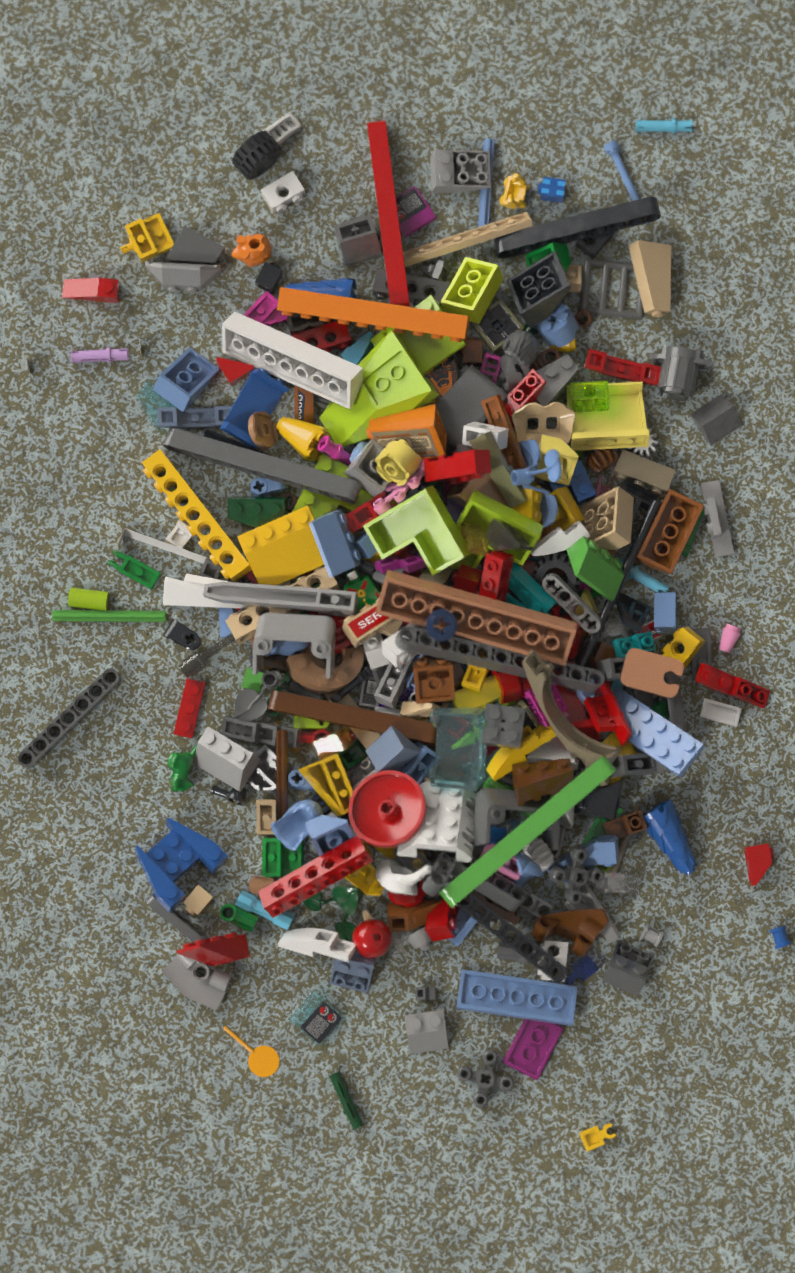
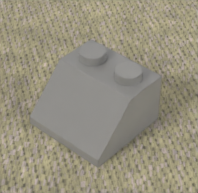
M371 439L353 459L344 474L352 480L361 483L362 488L375 497L384 491L389 482L384 480L376 470L377 462H375V459L383 451L384 447L374 439Z
M443 1009L404 1015L410 1054L448 1049Z

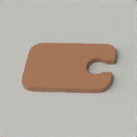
M632 648L626 654L620 680L627 687L672 698L677 694L679 685L667 684L663 679L664 674L671 671L678 676H682L684 665L680 660Z

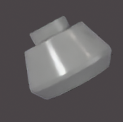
M425 927L410 934L407 941L415 949L420 948L422 951L431 946L430 942L432 940L427 934Z

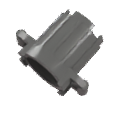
M667 345L662 346L661 354L650 353L649 358L652 363L662 364L658 394L663 396V392L670 395L669 399L686 401L687 397H690V400H692L696 391L699 369L713 370L714 364L712 360H706L705 354H703L704 351L701 349L695 351L683 347H667Z

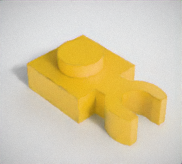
M611 1123L605 1124L601 1130L596 1125L579 1132L587 1152L604 1145L603 1138L612 1139L616 1136L615 1133L609 1135L606 1132L607 1128L612 1126Z

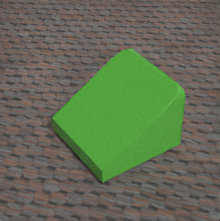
M246 668L241 687L253 689L260 693L264 673L252 674V669Z

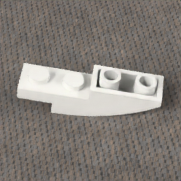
M298 928L286 931L278 942V947L313 957L315 953H320L349 962L356 951V945L339 939L338 932L318 928Z

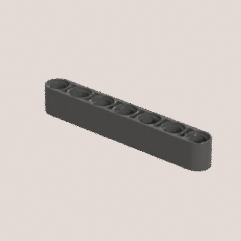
M114 669L105 670L18 755L19 764L25 768H33L119 685L121 681L119 673ZM112 673L115 674V682L108 683L107 676ZM101 687L102 694L97 697L94 696V688ZM83 700L88 701L87 709L80 710L79 703ZM68 714H73L74 721L70 724L66 723L65 717ZM59 727L61 731L59 736L52 737V729ZM40 741H45L46 748L39 751L37 744ZM31 754L32 762L24 764V756Z

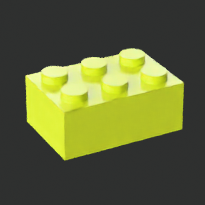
M465 257L441 300L444 311L446 313L470 316L471 322L480 323L504 279L499 266Z

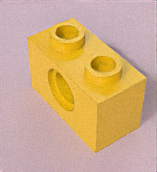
M689 627L677 629L673 635V641L668 643L662 650L663 656L680 660L684 665V670L706 641ZM680 643H682L685 648L683 653H681L678 649Z

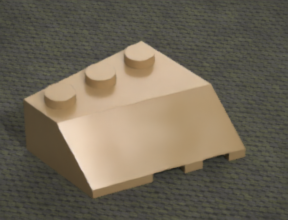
M618 486L579 506L578 508L585 519L580 523L591 535L588 539L590 541L594 540L601 549L617 550L630 544L634 497Z

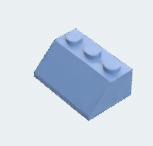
M341 509L321 515L309 523L329 578L352 569L361 563V555L358 549H355L353 534L348 530L346 525L347 518Z
M321 815L305 822V826L319 856L354 837L346 819Z

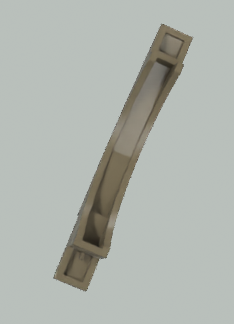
M532 650L522 662L527 678L544 715L572 758L579 757L587 768L603 755L613 763L620 753L619 749L593 740L568 721L559 709L552 693L551 676L554 666L552 663L545 665L535 650ZM612 774L608 778H606L602 783H600V785L604 786L608 784V782L612 778Z

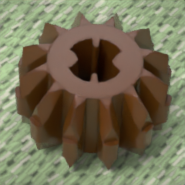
M597 449L586 459L588 468L594 474L604 472L618 461V452L616 449Z

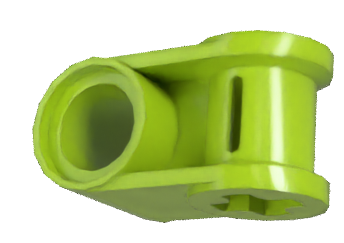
M294 716V727L301 730H325L330 726L328 722H324L321 726L317 720Z

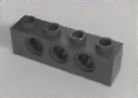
M377 269L372 291L373 295H376V298L380 300H387L389 298L386 270ZM406 274L407 287L416 289L415 294H409V302L416 306L427 298L425 296L427 291H432L435 294L434 298L443 308L441 300L451 283Z

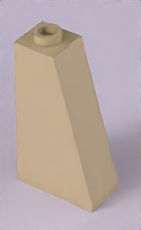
M638 240L629 244V251L644 313L652 314V317H663L664 314L671 311V245Z

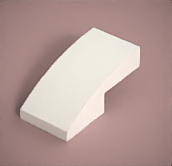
M194 514L191 520H197L199 516ZM179 519L175 528L166 537L165 543L183 549L192 537L187 529L188 523L186 521L182 522Z

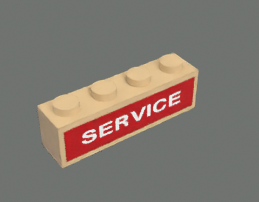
M379 598L372 606L366 605L360 610L359 614L356 616L350 615L344 620L342 630L355 648L399 621L398 619L376 613Z

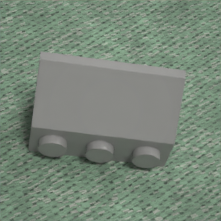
M207 727L197 743L194 764L241 792L261 759L212 728Z

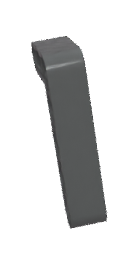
M442 850L432 865L431 873L427 875L423 883L424 892L430 896L437 895L450 875L457 878L477 860L472 857L470 862H457L456 852ZM494 872L474 889L509 911H516L526 898L524 889L497 872Z

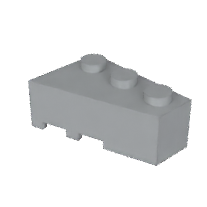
M568 354L536 371L547 383L535 403L542 406L549 405L574 380L579 368Z

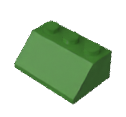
M583 536L566 549L574 574L612 602L624 577L623 565L618 558H613L606 549L602 550L598 547L594 540L590 541Z

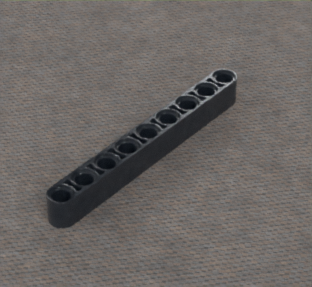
M646 197L527 227L494 238L497 257L500 259L510 258L533 252L551 243L566 244L654 222L661 217L658 200L656 197Z

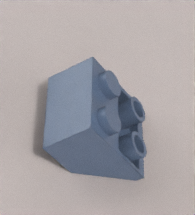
M355 951L349 962L335 958L330 984L368 993L376 958H365L357 951Z

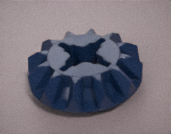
M444 609L431 612L426 622L428 635L438 641H446L453 637L457 630L455 616L450 611ZM440 618L442 622L449 623V625L443 627L442 631L440 628L434 627V625L439 623Z

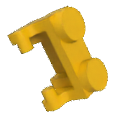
M515 173L513 176L505 178V192L500 197L501 206L516 209L517 207L526 208L527 204L524 202L526 191H530L531 186L525 182L526 179L520 174Z

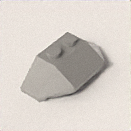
M145 261L147 271L164 289L173 293L178 292V290H186L187 293L192 294L197 293V291H202L222 274L221 265Z

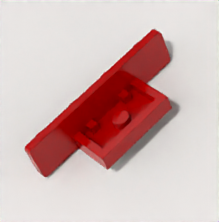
M604 681L596 691L598 697H586L584 704L597 732L615 731L620 744L626 745L631 736V729L624 718V714L617 703L609 682Z

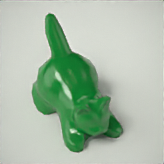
M197 744L191 752H173L169 755L167 763L168 767L173 771L170 779L171 791L184 792L190 787L195 786L190 782L188 774L193 758L196 755Z

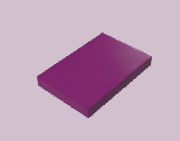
M524 1019L502 1063L538 1081L564 1028L555 1023Z

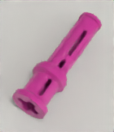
M329 436L321 438L317 445V450L320 452L324 451L331 459H338L347 466L351 464V454L345 451L341 444L334 443Z

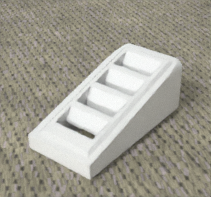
M289 112L265 130L280 145L301 128L302 125ZM287 119H290L295 124L293 128H290L285 122ZM281 124H282V125L284 126V128L287 130L286 133H285V131L280 127ZM275 129L280 133V137L274 132Z

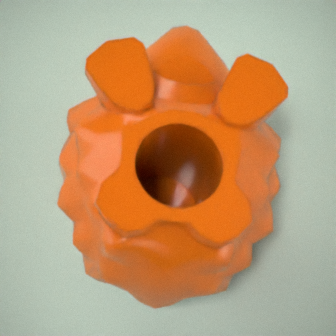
M259 233L247 235L246 237L239 235L236 238L238 245L231 253L233 258L244 262L248 267H256L270 259L272 244L265 235Z

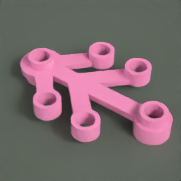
M423 459L417 471L404 485L397 486L396 482L388 483L384 491L391 493L385 499H377L373 504L374 510L379 516L390 509L391 505L388 502L393 498L399 503L405 499L409 487L415 489L419 486L422 476H425Z

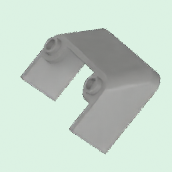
M270 612L262 614L258 619L253 642L252 674H257L261 670L262 655H267L272 651L273 640L312 642L311 650L313 655L317 658L327 659L326 678H331L334 674L335 620L327 615Z

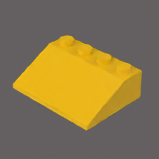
M305 506L237 536L259 584L280 585L324 565L309 525L315 519L309 506Z

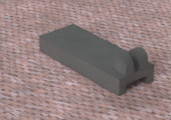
M711 628L692 629L706 640L691 660L692 681H695L701 663L712 666Z

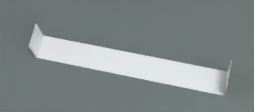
M126 528L118 542L119 548L123 537L127 536L203 564L207 558Z

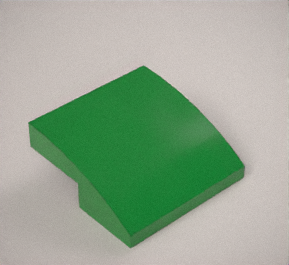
M262 838L263 877H284L304 865V840L296 851H292L286 848L277 838Z

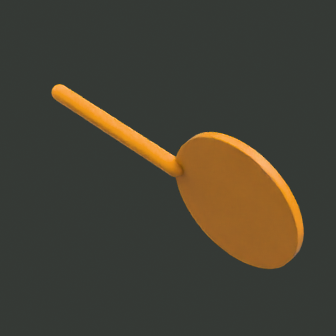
M227 1026L223 1027L227 1033L250 1052L248 1065L255 1075L268 1077L276 1072L279 1066V1056L273 1048L258 1046L252 1049Z

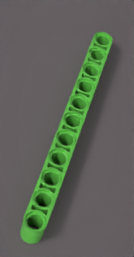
M603 755L441 890L439 894L451 908L617 769Z

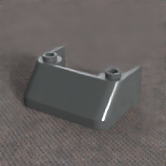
M494 788L479 790L475 798L474 846L478 847L490 843V824L497 825L502 823L505 819V809L535 813L550 800L549 797L544 795L541 796V800L534 801L532 799L524 802L523 806L518 807L514 790ZM559 819L543 831V842L551 849L550 851L559 850Z

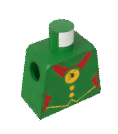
M355 568L346 573L350 582L344 585V591L357 593L359 598L357 614H359L360 610L366 605L372 606L376 603V600L380 597L381 590L369 574L360 577Z

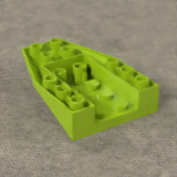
M391 330L358 364V366L363 367V382L352 408L348 409L331 401L319 419L329 431L328 433L336 444L339 443L346 447L369 439L366 431L369 428V420L424 407L439 395L431 381L423 376L407 352L409 348L394 331Z

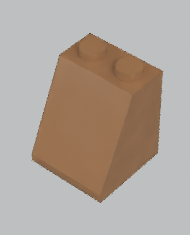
M485 474L482 479H472L470 482H461V484L454 485L446 496L464 508L473 491L477 490L499 503L509 506L489 474Z

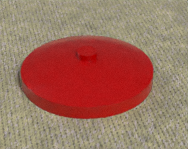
M385 770L376 772L359 783L350 798L348 814L354 831L363 841L375 847L392 848L408 842L418 833L426 817L427 804L422 789L413 778L399 771Z

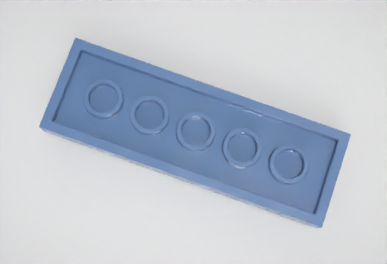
M617 687L613 694L631 729V736L628 742L681 778L705 746Z
M462 969L456 1009L573 1026L578 986Z

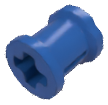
M786 925L769 930L776 944L774 946L775 949L792 944L785 931Z

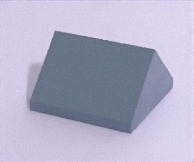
M392 725L366 749V753L377 772L385 770L400 771L420 752V749Z

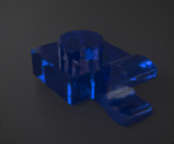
M587 954L586 957H582L571 966L575 971L566 977L565 982L570 985L579 977L584 982L597 972L599 968Z

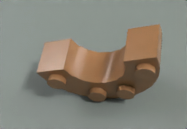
M364 646L346 648L340 654V663L338 667L334 668V674L331 678H326V669L316 666L311 661L308 653L290 655L285 660V665L292 679L305 687L306 690L317 694H330L341 690L358 675L364 662Z

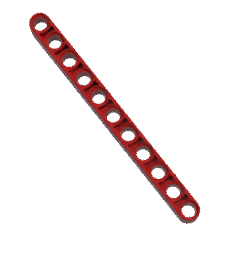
M386 121L368 122L367 129L390 304L410 307Z

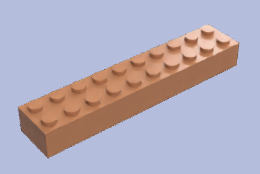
M387 570L376 608L377 614L426 627L427 618L431 612L438 609L448 610L457 620V630L454 634L456 636L528 655L532 650H535L542 660L564 666L576 633V622L391 570ZM440 618L439 623L434 625V627L440 628L442 631L443 627L449 625V623L442 622Z

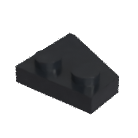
M620 593L616 605L622 624L631 630L641 632L651 606Z

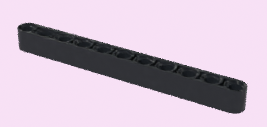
M398 846L394 848L395 857L414 873L420 870L415 869L412 865V862L417 858L423 861L424 866L432 867L433 863L418 852L417 857L397 856ZM449 877L446 883H451L453 879ZM471 893L467 895L470 898L468 905L463 906L460 902L456 904V906L551 980L561 982L566 979L567 969L560 962ZM477 907L485 909L484 917L478 918L474 912ZM492 919H498L501 922V927L498 930L491 928L490 922ZM508 931L516 933L517 937L514 942L507 941L506 933ZM524 943H529L532 946L530 954L522 952L521 947ZM540 955L546 956L548 960L547 964L543 967L537 963V958ZM556 967L563 970V976L559 979L553 976V970Z

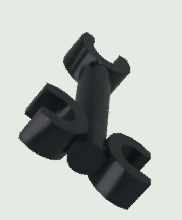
M367 667L362 673L358 674L349 684L330 697L332 702L338 703L359 684L372 676V670Z

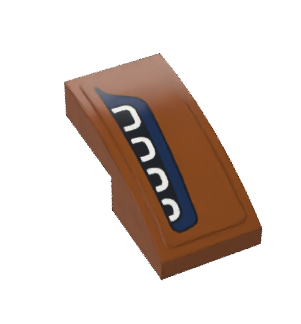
M294 385L295 419L314 424V393Z

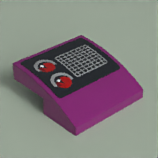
M415 186L396 197L400 233L404 238H407L436 219L431 208Z

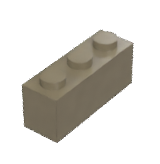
M622 449L613 474H616V478L619 480H631L634 482L633 484L641 488L646 486L652 489L651 492L662 495V493H667L676 470Z

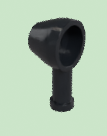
M213 785L210 794L212 795L215 794L226 798L234 803L233 799L239 801L237 805L244 806L246 802L247 790L244 787L241 792L234 788L229 792L218 788L216 785Z

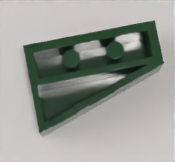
M231 496L227 499L228 518L255 528L288 514V497Z

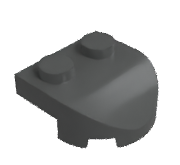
M508 355L501 357V373H498L506 394H509L516 387V383L523 380L517 366L518 362Z
M265 744L255 754L261 760L248 779L251 786L259 791H271L276 788V751L269 744ZM288 764V776H289V774L291 773V771H293L294 769Z

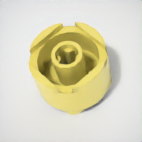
M403 439L391 441L375 459V462H377L376 470L379 475L389 483L392 481L396 482L397 486L404 485L417 471L422 461L421 457Z

